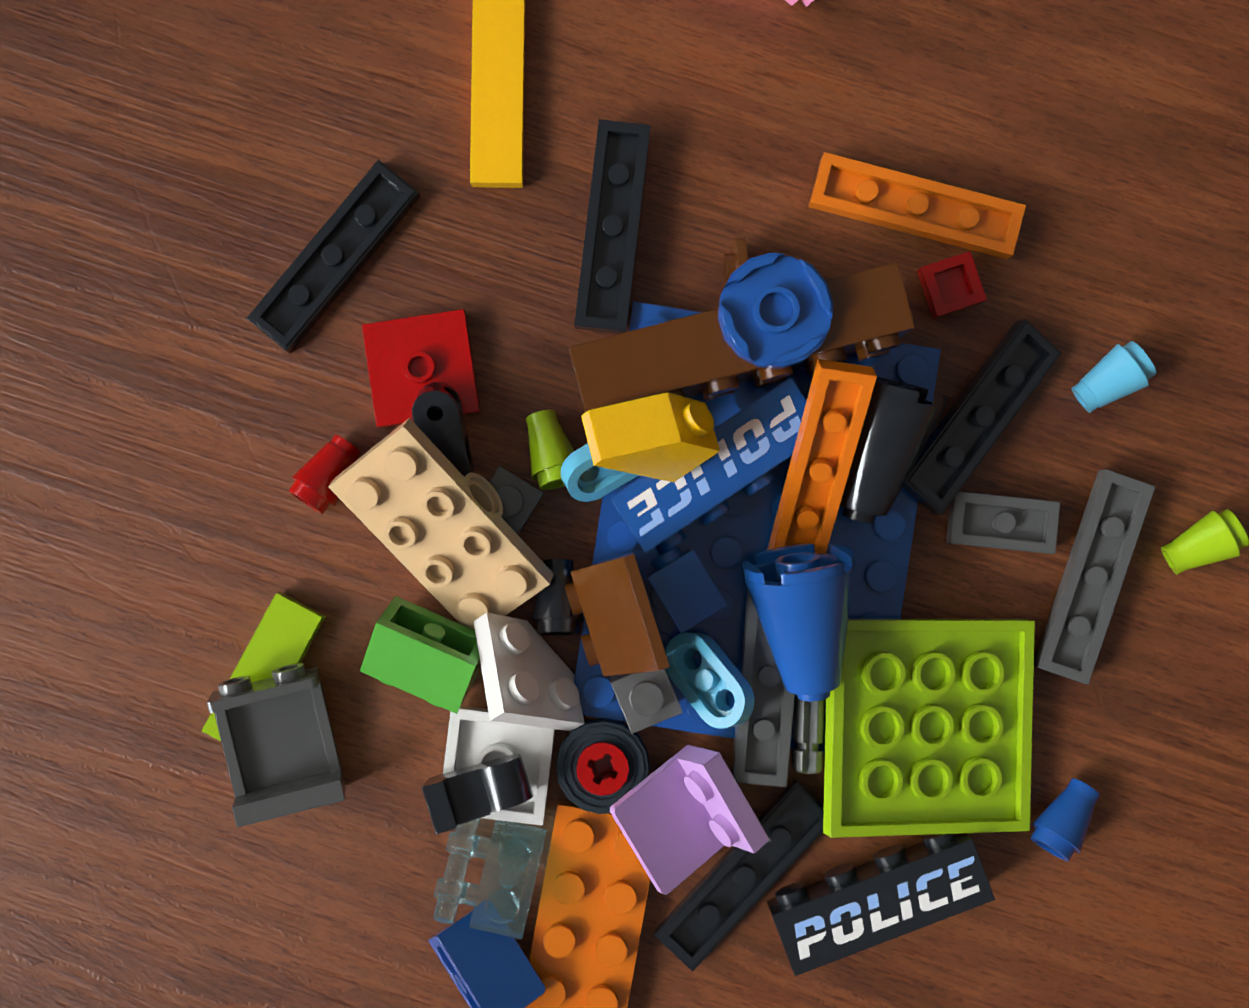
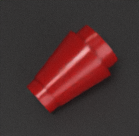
M335 434L330 442H327L291 477L294 483L288 492L323 515L329 505L335 507L339 499L328 486L335 477L356 461L361 451L344 438Z

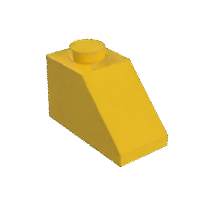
M666 392L591 409L581 415L594 466L675 482L720 452L714 432V420L707 409L706 403Z

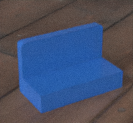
M490 901L482 903L457 922L444 928L428 940L469 1008H525L545 992L544 984Z

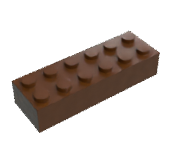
M895 262L826 280L834 303L828 334L822 345L803 362L782 369L757 367L738 357L724 340L718 321L719 308L568 347L584 410L587 412L591 409L666 392L683 397L702 393L704 402L735 394V389L740 387V383L754 380L756 388H762L786 381V376L793 374L794 369L801 367L806 368L807 375L814 374L817 359L842 362L847 360L848 355L857 353L858 360L861 362L890 353V349L901 346L900 338L915 328L898 263Z

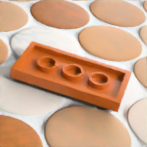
M558 800L529 959L530 964L545 986V992L525 1008L628 1007L650 878L611 813L598 814L582 810L574 803Z

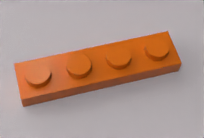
M824 152L808 207L995 257L1009 259L1014 254L1026 205Z
M817 359L767 550L799 544H814L815 553L826 554L877 375L873 367Z

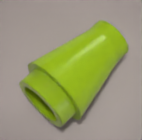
M548 409L535 412L525 418L529 435L531 478L538 480L541 490L565 487L561 479V467L565 459L575 450L563 431L555 410Z
M1226 509L1216 513L1212 510L1172 542L1162 546L1161 551L1169 567L1177 575L1192 568L1239 557V550L1249 546V539L1240 521L1232 511Z

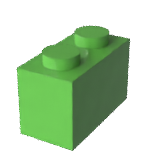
M394 596L376 622L360 672L374 677L386 685L394 686L422 698L434 706L442 707L457 714L474 683L481 665L475 630Z

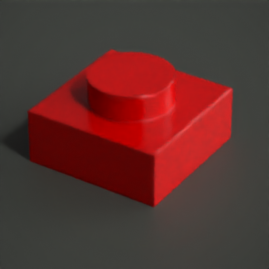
M971 251L920 267L916 271L933 320L982 304L987 300Z

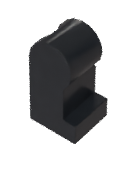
M433 382L425 385L419 391L412 407L414 423L463 476H466L468 473H474L463 407L458 392L444 382Z
M520 754L497 758L428 778L421 787L436 835L456 829L460 824L488 816L491 812L517 806L534 796Z

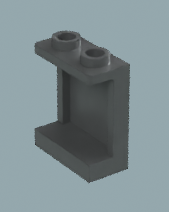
M303 663L286 665L273 670V678L251 682L250 676L232 678L219 683V690L212 692L207 706L209 713H214L234 791L235 800L232 810L237 828L345 800L346 783L318 667L305 670Z

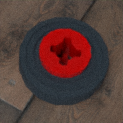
M606 718L587 720L584 722L585 724L570 731L560 745L556 761L558 783L566 797L582 810L598 814L610 813V807L648 777L650 771L648 751L637 732L631 734L629 726L624 722Z

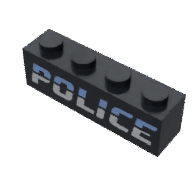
M966 833L923 835V842L904 848L902 845L886 847L873 855V861L855 867L854 864L849 863L836 866L828 870L824 874L825 879L807 886H805L804 882H797L779 889L775 893L776 898L766 902L794 975L803 974L994 901L995 897L972 838Z

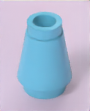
M1130 341L1123 347L1116 344L1071 389L1083 408L1091 413L1097 408H1101L1148 387V380L1155 376L1157 372L1144 350L1134 341Z

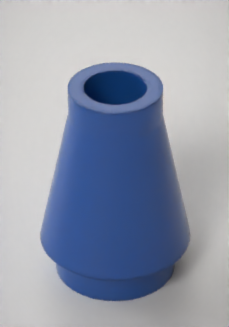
M1071 778L1067 787L1032 823L1035 831L1030 839L1050 854L1069 862L1074 852L1081 853L1095 804L1100 797L1099 792L1086 783Z

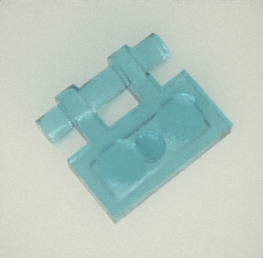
M480 818L458 825L456 831L450 832L445 848L450 854L444 877L438 878L433 896L438 900L433 919L441 923L453 924L458 904H467L474 906L470 928L522 939L547 830L515 822L495 820L492 836L487 838L476 835ZM470 858L486 859L479 885L464 882Z

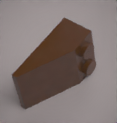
M633 552L571 571L574 582L566 584L565 590L574 616L584 613L590 633L581 636V640L590 667L600 664L603 677L659 671L670 667Z

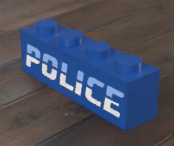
M789 378L714 428L720 452L677 481L669 482L642 476L610 498L645 553L655 547L660 555L664 554L687 538L682 528L697 518H700L704 525L709 524L731 509L726 500L742 488L750 496L776 479L771 469L787 458L791 461L806 404V399L792 378Z

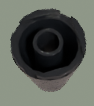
M877 376L840 506L844 507L843 516L860 522L874 523L876 515H888L946 407L947 395L942 393L936 394L932 402L926 400L929 389Z

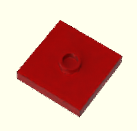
M464 309L361 324L376 427L399 426L408 418L413 421L412 407L419 391L425 385L433 382H444L458 392L464 416L481 413L468 322Z

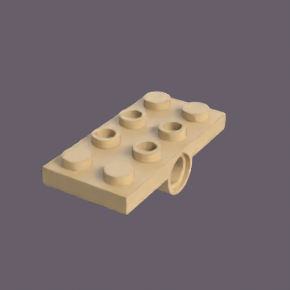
M410 418L335 477L328 486L461 625L475 630L474 621L485 613L506 616L551 583L554 573L501 517L503 505L494 487L477 473H468L466 476H463Z

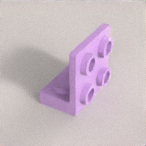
M691 745L685 746L610 807V813L656 890L664 895L669 894L723 846H734L751 853H756L769 841L767 834L720 752Z

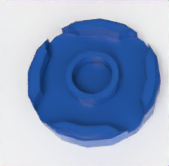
M770 252L748 259L731 274L720 295L718 321L724 340L738 357L757 367L782 369L803 362L822 345L830 329L834 303L828 284L813 265L800 258L798 260L792 256Z

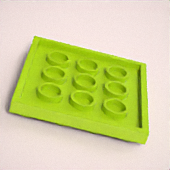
M848 618L841 682L839 687L830 691V696L826 698L823 833L830 838L1030 831L1035 621L1028 619Z

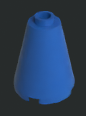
M814 544L779 547L755 554L756 565L754 566L747 560L742 563L744 580L785 689L792 694H797L798 699L802 701L824 700L830 696V691L839 687L841 682L855 571L853 551L851 548L841 545L830 544L831 554L815 553Z

